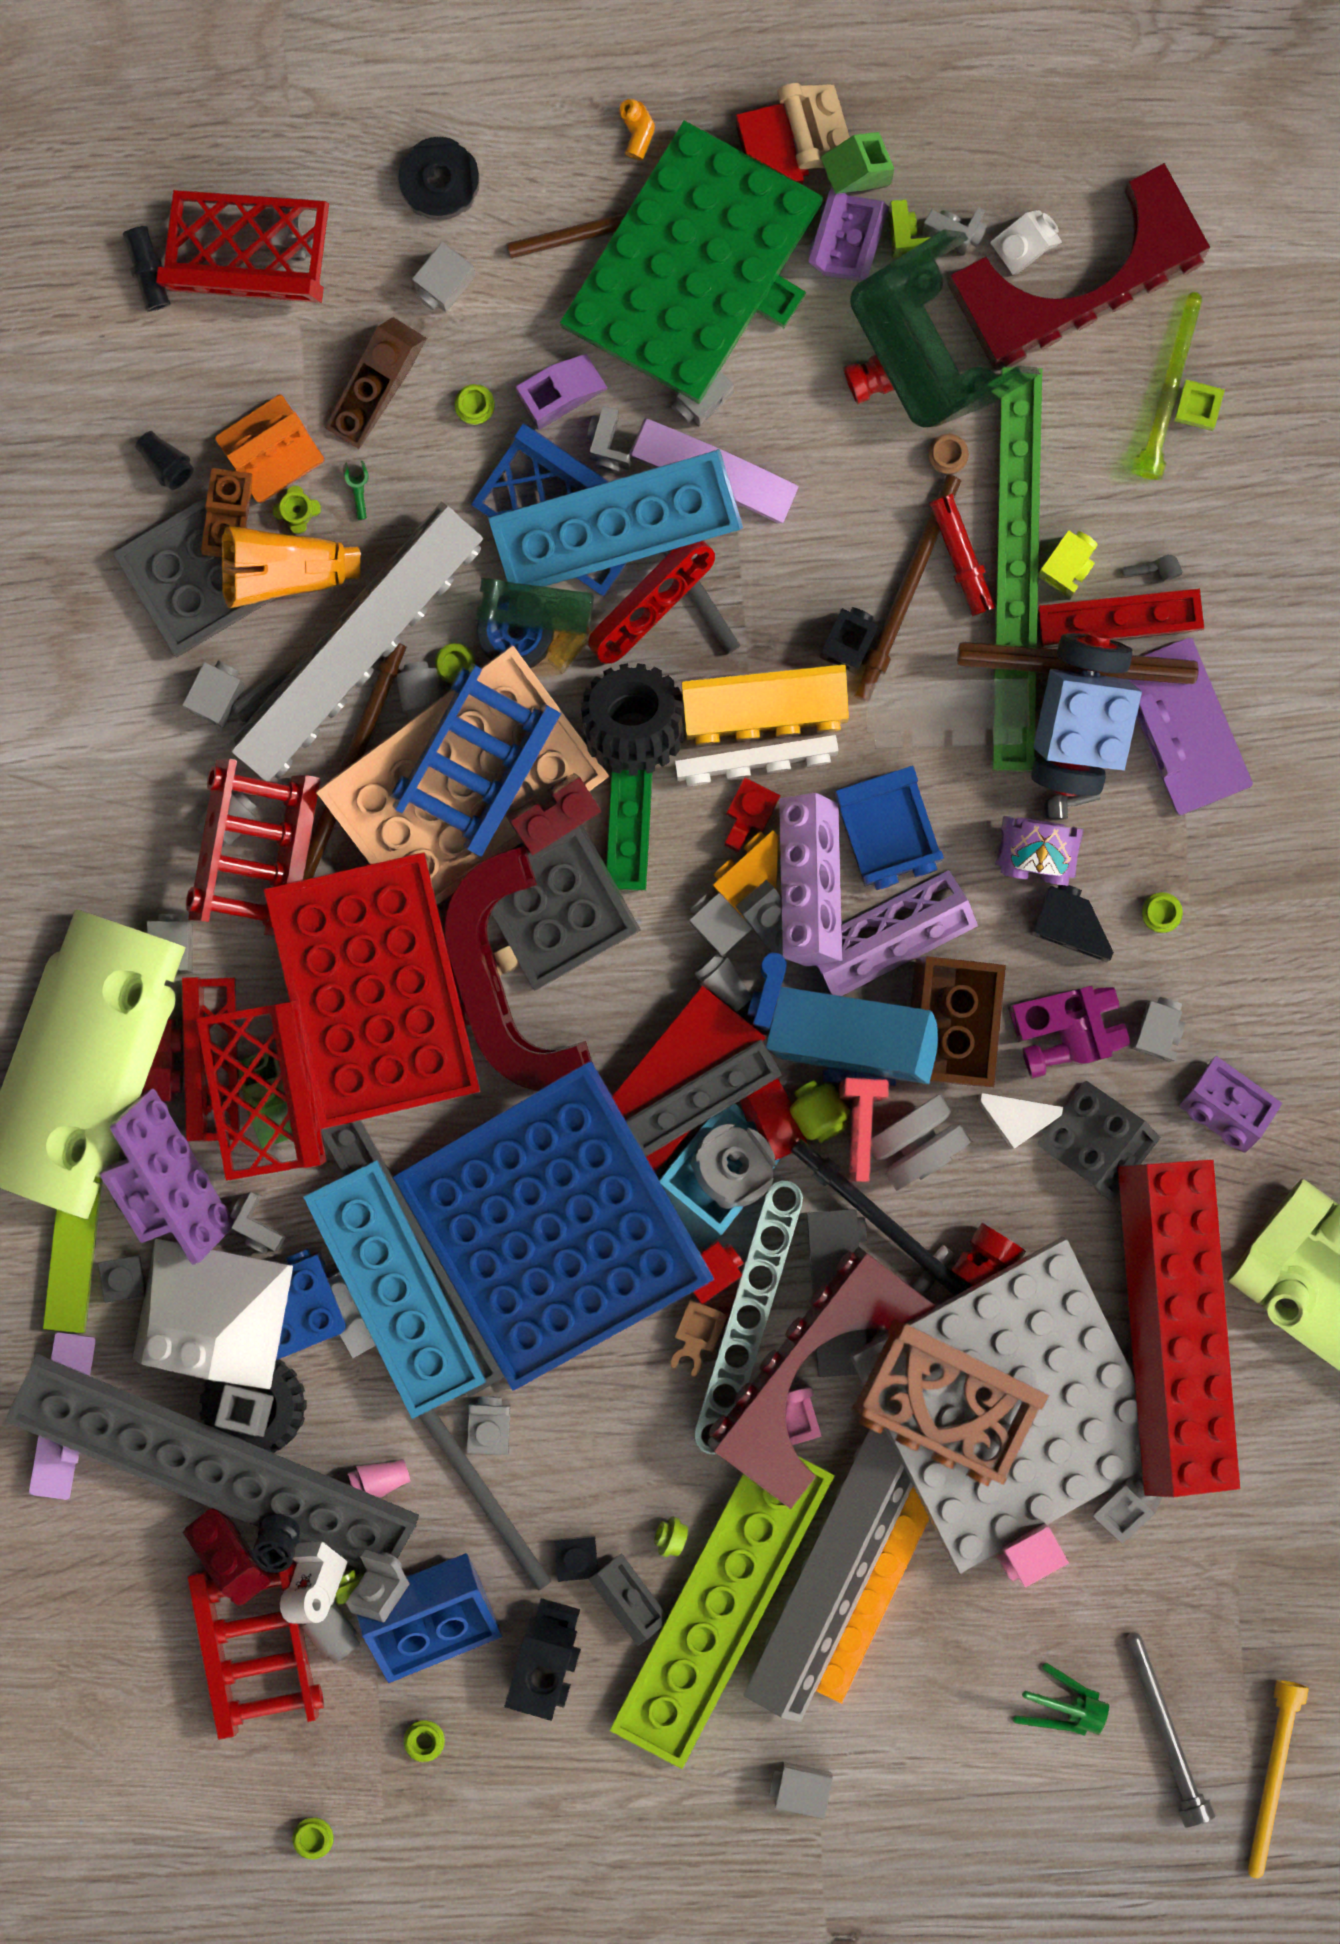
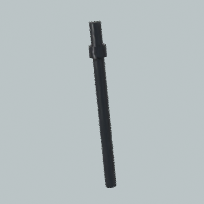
M802 1139L792 1147L790 1151L814 1171L812 1176L823 1186L827 1184L831 1186L950 1293L955 1296L969 1288L839 1173L840 1167L829 1157L824 1159Z

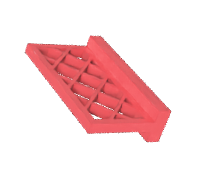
M846 1078L839 1083L840 1099L852 1100L849 1181L868 1182L873 1101L879 1102L888 1097V1080Z

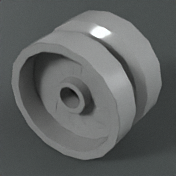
M941 1094L933 1097L871 1138L870 1151L876 1160H885L899 1150L904 1155L892 1163L885 1173L896 1191L917 1178L922 1180L950 1162L952 1160L951 1156L972 1142L961 1124H953L938 1134L933 1130L934 1127L949 1118L952 1111Z

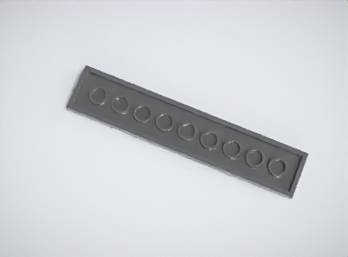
M36 1354L5 1422L254 1526L260 1527L262 1520L269 1515L284 1514L289 1516L300 1527L298 1543L323 1542L348 1561V1565L367 1572V1569L360 1557L365 1550L378 1554L386 1552L398 1559L418 1522L419 1514L39 1354Z

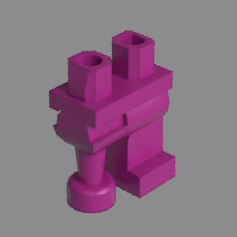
M1088 986L1008 1007L1018 1043L1059 1031L1061 1044L1043 1051L1036 1044L1022 1048L1025 1065L1031 1079L1044 1076L1048 1066L1069 1062L1076 1065L1088 1064L1112 1057V1052L1131 1044L1125 1024L1105 1029L1100 1013L1120 1008L1114 987L1093 990V986Z

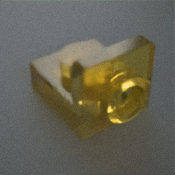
M559 606L554 612L555 617L569 628L570 631L568 634H565L563 631L560 632L548 648V651L551 653L548 661L553 668L563 675L588 643L591 630L587 628L590 621L572 607L566 612Z

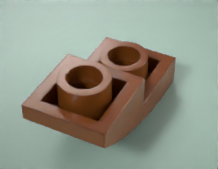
M211 468L205 506L207 514L201 545L202 555L222 557V535L225 528L228 526L247 528L252 473Z

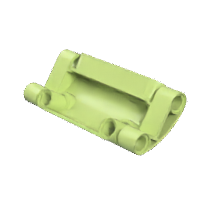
M75 909L61 950L54 953L46 963L0 1090L1 1189L63 1212L88 1219L100 1187V1183L94 1181L95 1176L101 1178L100 1173L107 1166L115 1164L119 1160L121 1146L113 1135L110 1126L140 1098L167 1020L175 1005L174 991L170 987L164 986L166 980L174 981L186 947Z
M1302 1178L1268 1219L1233 1269L1227 1281L1253 1301L1260 1303L1267 1310L1270 1320L1275 1325L1282 1328L1340 1371V1203H1336ZM1283 1298L1291 1299L1297 1304V1307L1286 1308L1282 1306L1279 1300Z

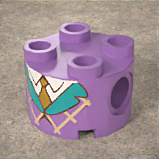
M1003 816L1001 845L995 865L1001 866L1000 873H1004V876L1028 879L1029 872L1041 874L1040 879H1043L1044 882L1068 886L1069 878L1076 877L1077 856L1084 829L1074 826L1071 829L1064 827V824L1017 817L1016 825H1014L1015 818Z

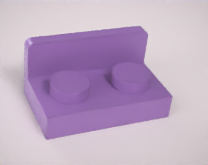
M1215 1056L1179 1106L1195 1122L1207 1126L1221 1136L1227 1145L1246 1153L1262 1137L1282 1102Z

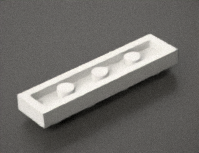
M836 735L678 760L675 761L677 781L686 780L687 786H698L710 783V776L726 774L727 780L746 778L751 776V769L766 767L767 773H778L791 770L790 763L806 761L807 767L826 765L831 763L830 757L837 756L839 750Z

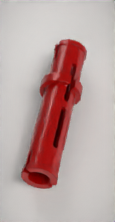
M953 493L929 502L956 571V575L953 576L955 583L960 582L971 616L995 608L996 605L993 603L983 576L986 570L984 565L979 566Z

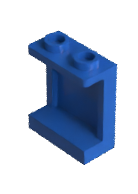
M914 766L837 790L834 794L865 887L874 884L876 890L898 884L897 876L913 871L915 878L938 870L936 863L942 862L944 859L942 851L938 848L917 785L918 778Z

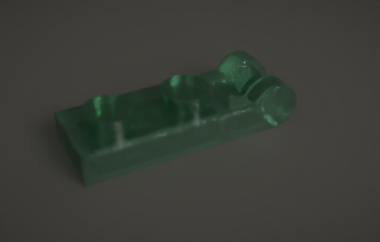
M481 578L479 591L483 593L481 606H477L476 620L577 635H589L594 602L593 593ZM499 596L510 597L508 610L497 609Z

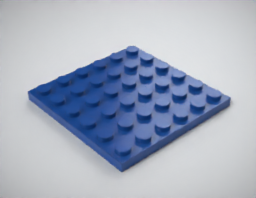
M592 1061L582 1065L393 1177L512 1391L714 1280L713 1275Z

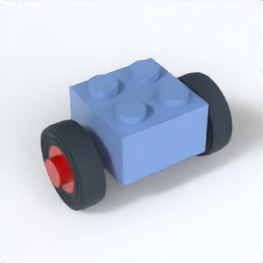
M1097 632L1063 634L1059 641L1057 657L1068 664L1082 668L1083 671L1079 673L1050 669L1033 747L1041 756H1037L1034 760L1031 779L1035 783L1065 796L1101 794L1104 788L1106 772L1102 768L1125 771L1142 691L1128 679L1101 676L1099 673L1127 672L1132 659V649L1129 646L1111 640L1110 636Z

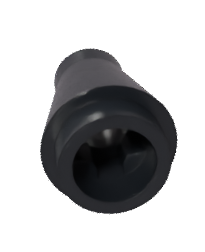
M153 431L146 432L138 439L135 448L142 454L161 486H168L169 489L175 490L189 480L194 471V467L190 464L189 456L159 438Z

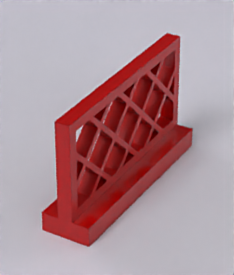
M173 190L164 267H158L156 283L174 292L322 303L324 287L320 285L329 203L320 200ZM184 201L198 202L206 213L188 227L182 219ZM206 203H214L215 205L209 208ZM227 205H236L243 216L226 230L216 215ZM244 206H254V207L251 208L249 211H247V209H246ZM266 207L274 208L281 216V219L264 233L254 218ZM282 208H283V209H292V210H290V211L286 214V213L282 210ZM304 210L316 211L315 226L302 235L292 220ZM212 220L222 234L208 247L204 248L194 234ZM250 223L260 237L242 251L232 237ZM288 225L298 240L281 254L270 239ZM190 238L201 253L189 263H176L178 248ZM313 239V244L311 247L308 242H310ZM228 241L238 256L227 266H218L211 255ZM266 244L276 256V259L265 269H256L249 258ZM303 247L311 255L309 273L294 272L287 262ZM205 260H207L210 265H200V264L203 263ZM245 263L248 268H239V266ZM283 266L286 271H278L277 269Z
M298 1000L196 1018L226 1181L303 1167L320 1166L327 1162ZM271 1014L274 1031L264 1044L247 1032L246 1029L255 1016ZM247 1018L241 1027L232 1021ZM224 1022L237 1031L225 1051L211 1042L209 1024ZM241 1036H244L261 1048L249 1067L229 1054ZM274 1040L276 1041L277 1052L270 1048ZM213 1051L220 1055L216 1064ZM265 1053H268L280 1063L281 1072L273 1084L253 1071ZM225 1059L244 1072V1075L232 1091L218 1082L217 1071ZM249 1076L268 1089L256 1108L237 1095ZM282 1080L285 1093L277 1088ZM220 1091L228 1096L223 1104ZM273 1093L287 1102L288 1114L280 1125L260 1112ZM232 1100L252 1113L240 1132L225 1121L224 1112ZM256 1117L276 1130L264 1148H261L244 1136ZM289 1120L291 1124L292 1133L284 1129ZM228 1132L235 1137L231 1145L229 1143ZM280 1133L294 1143L296 1160L281 1162L268 1153ZM239 1141H242L259 1153V1156L250 1168L234 1170L231 1153ZM263 1158H266L271 1163H273L258 1166Z

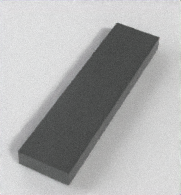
M760 1040L626 1120V1123L646 1157L782 1076V1073L763 1041Z

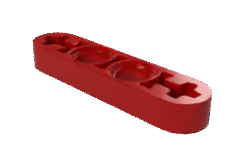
M703 540L673 549L592 631L588 639V646L601 662L611 664L624 657L711 569L715 561V552L706 541ZM697 553L696 558L692 560L691 558ZM680 568L683 570L681 574L678 572ZM673 578L671 587L664 592L658 593L660 585L665 580ZM645 607L644 613L639 619L630 621V617L635 610ZM622 626L626 628L623 632L620 630ZM611 640L612 642L607 646L606 643Z

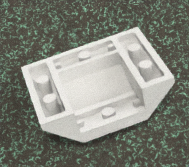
M155 1238L133 1360L141 1365L204 1379L270 1389L293 1266L217 1250H211L201 1262L192 1265L179 1243Z

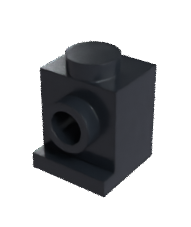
M852 607L850 612L842 608L821 651L820 658L834 665L845 664L846 670L856 675L879 626L872 623L874 617L855 607ZM847 633H853L857 636L858 643L855 646L849 647L844 644L843 636Z

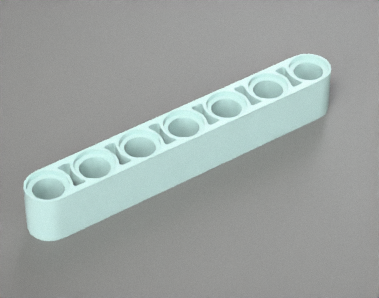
M790 1181L774 1183L767 1191L742 1271L743 1276H741L695 1427L696 1444L707 1454L717 1453L702 1440L701 1432L703 1428L708 1424L715 1423L722 1415L727 1417L736 1405L735 1402L726 1407L718 1405L713 1399L715 1388L721 1384H729L738 1393L749 1382L802 1207V1192L796 1184ZM780 1187H788L795 1194V1204L790 1210L780 1211L773 1204V1194ZM770 1226L780 1228L784 1235V1242L775 1250L766 1249L760 1240L762 1231ZM759 1265L766 1266L772 1273L770 1285L763 1289L752 1287L748 1279L750 1271ZM745 1305L757 1307L760 1312V1321L755 1327L744 1328L738 1323L737 1313L741 1307ZM732 1345H742L748 1350V1360L741 1367H732L725 1360V1352Z

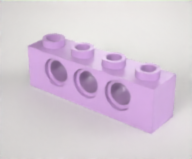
M818 793L779 798L783 957L806 967L842 962L838 803Z

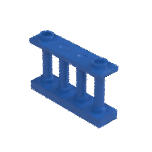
M472 663L468 670L462 667L456 675L450 688L455 691L452 700L409 777L407 778L403 775L400 777L390 797L395 799L393 808L402 814L408 803H411L462 831V836L467 839L464 844L466 849L482 857L561 713L542 703L539 710L534 707L532 710H529L477 680L482 669ZM471 695L523 724L522 729L527 732L520 745L518 746L513 743L510 746L459 718L457 714L467 696ZM451 731L503 760L502 765L507 768L500 781L493 779L490 782L438 753L437 750L447 732ZM428 767L482 795V801L487 804L480 817L475 815L469 817L418 789L417 787Z

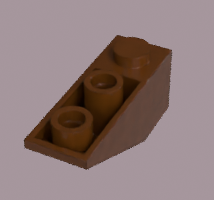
M394 317L380 324L376 328L325 428L357 449L361 448L410 372L427 338Z

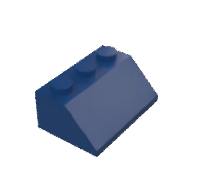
M467 1553L407 1576L406 1578L410 1585L384 1623L356 1614L362 1636L388 1683L502 1638L501 1630L480 1577Z

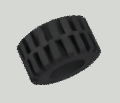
M628 663L620 664L619 670L614 671L612 668L604 670V677L596 676L591 681V689H585L583 702L581 703L584 742L587 744L591 757L597 756L598 764L605 768L608 765H612V772L621 774L622 770H629V775H638V770L644 769L648 774L655 771V765L657 764L662 767L670 762L669 755L676 756L680 751V743H683L685 736L682 693L679 687L674 686V680L669 675L662 677V670L656 667L647 670L646 664L637 663L636 668H629ZM628 713H642L651 717L649 721L635 726L622 725L615 721L618 717Z
M280 1359L275 1361L270 1390L275 1396L277 1411L273 1421L266 1427L264 1437L215 1426L225 1385L238 1387L240 1384L207 1379L204 1384L206 1386L204 1393L200 1395L199 1403H202V1411L199 1412L200 1420H204L205 1425L275 1453L291 1442L297 1435L299 1428L303 1425L305 1417H303L304 1410L307 1409V1400H304L303 1395L305 1389L303 1384H300L297 1380V1373L293 1369L285 1366V1362Z

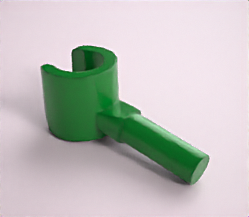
M362 460L363 472L357 477L349 475L347 462L343 466L345 481L352 487V494H354L357 520L367 519L364 485L368 481L369 474L366 464Z

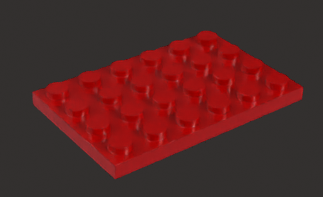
M424 852L264 889L290 1001L298 1000L321 1129L480 1092Z

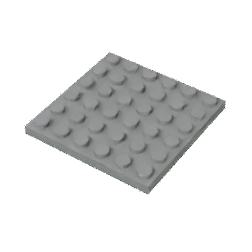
M1061 1237L937 1305L930 1311L905 1323L1049 1395L1043 1409L1038 1410L1006 1476L1007 1480L1004 1485L994 1480H991L989 1486L983 1485L966 1476L969 1468L956 1462L954 1468L951 1469L930 1458L933 1450L920 1445L918 1451H914L896 1442L895 1438L898 1433L884 1427L955 1571L959 1574L1003 1550V1546L1041 1524L1051 1523L1142 1471L1135 1379L1066 1238ZM885 1334L849 1354L863 1385H865L889 1334ZM905 1342L890 1374L905 1376L908 1343ZM933 1363L929 1368L932 1376L922 1373V1380L938 1379L942 1374L940 1364ZM962 1370L952 1383L943 1388L935 1390L923 1389L928 1412L937 1428L955 1425L976 1416L967 1405L964 1397V1382L967 1373ZM892 1384L881 1391L879 1405L882 1411L893 1414L899 1410V1401L896 1399L888 1400V1398L896 1392L906 1393L904 1384ZM981 1387L975 1393V1399L983 1410L989 1407L981 1401L989 1397L990 1392L987 1387ZM1020 1399L998 1421L1006 1432L1022 1403ZM913 1416L909 1420L901 1424L919 1434H922L919 1428L917 1427ZM991 1427L983 1431L990 1439V1448L987 1449L983 1442H979L974 1446V1454L980 1460L993 1458L999 1450V1438ZM961 1440L942 1444L962 1454Z

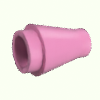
M403 1459L395 1462L355 1466L356 1471L347 1473L350 1486L379 1498L411 1482Z

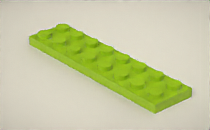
M798 1456L799 1459L811 1469L816 1477L791 1509L742 1473L609 1731L680 1769H683L835 1476Z

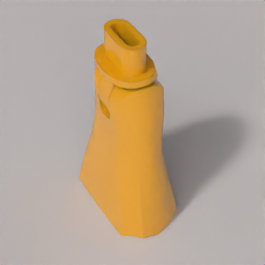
M232 526L226 527L222 535V594L229 608L246 606L293 594L324 590L336 585H342L344 579H359L360 577L359 547H344L341 542L322 538L284 535Z

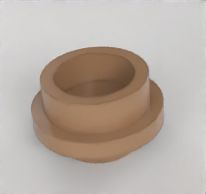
M954 434L938 436L933 440L928 451V459L931 466L937 472L945 475L961 471L969 457L967 444L962 438Z

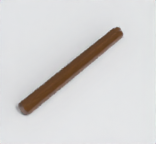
M961 642L957 649V664L960 666L1049 673L1050 669L1079 673L1083 671L1080 667L1060 660L1057 657L1058 649ZM1132 655L1131 664L1127 672L1099 673L1101 676L1130 680L1194 684L1198 678L1199 667L1198 662L1195 660Z

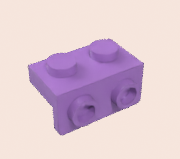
M831 187L828 198L821 207V221L816 237L810 243L809 263L824 276L866 283L889 206L880 200L848 196L846 193L835 194L833 187Z

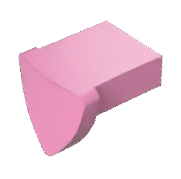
M812 1387L796 1388L788 1392L786 1426L792 1445L822 1437L810 1397L814 1396Z

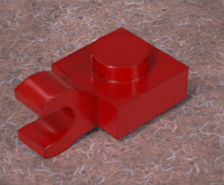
M744 777L726 813V816L736 820L724 846L739 853L751 828L763 833L781 795Z

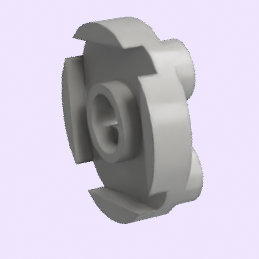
M736 1124L721 1125L709 1132L699 1143L696 1153L691 1160V1167L703 1191L715 1200L720 1207L727 1209L734 1206H747L760 1199L772 1186L774 1178L772 1179L773 1167L776 1165L774 1152L767 1140L751 1128L744 1130L740 1127H734ZM727 1157L732 1161L739 1159L743 1165L739 1169L741 1174H736L728 1169Z

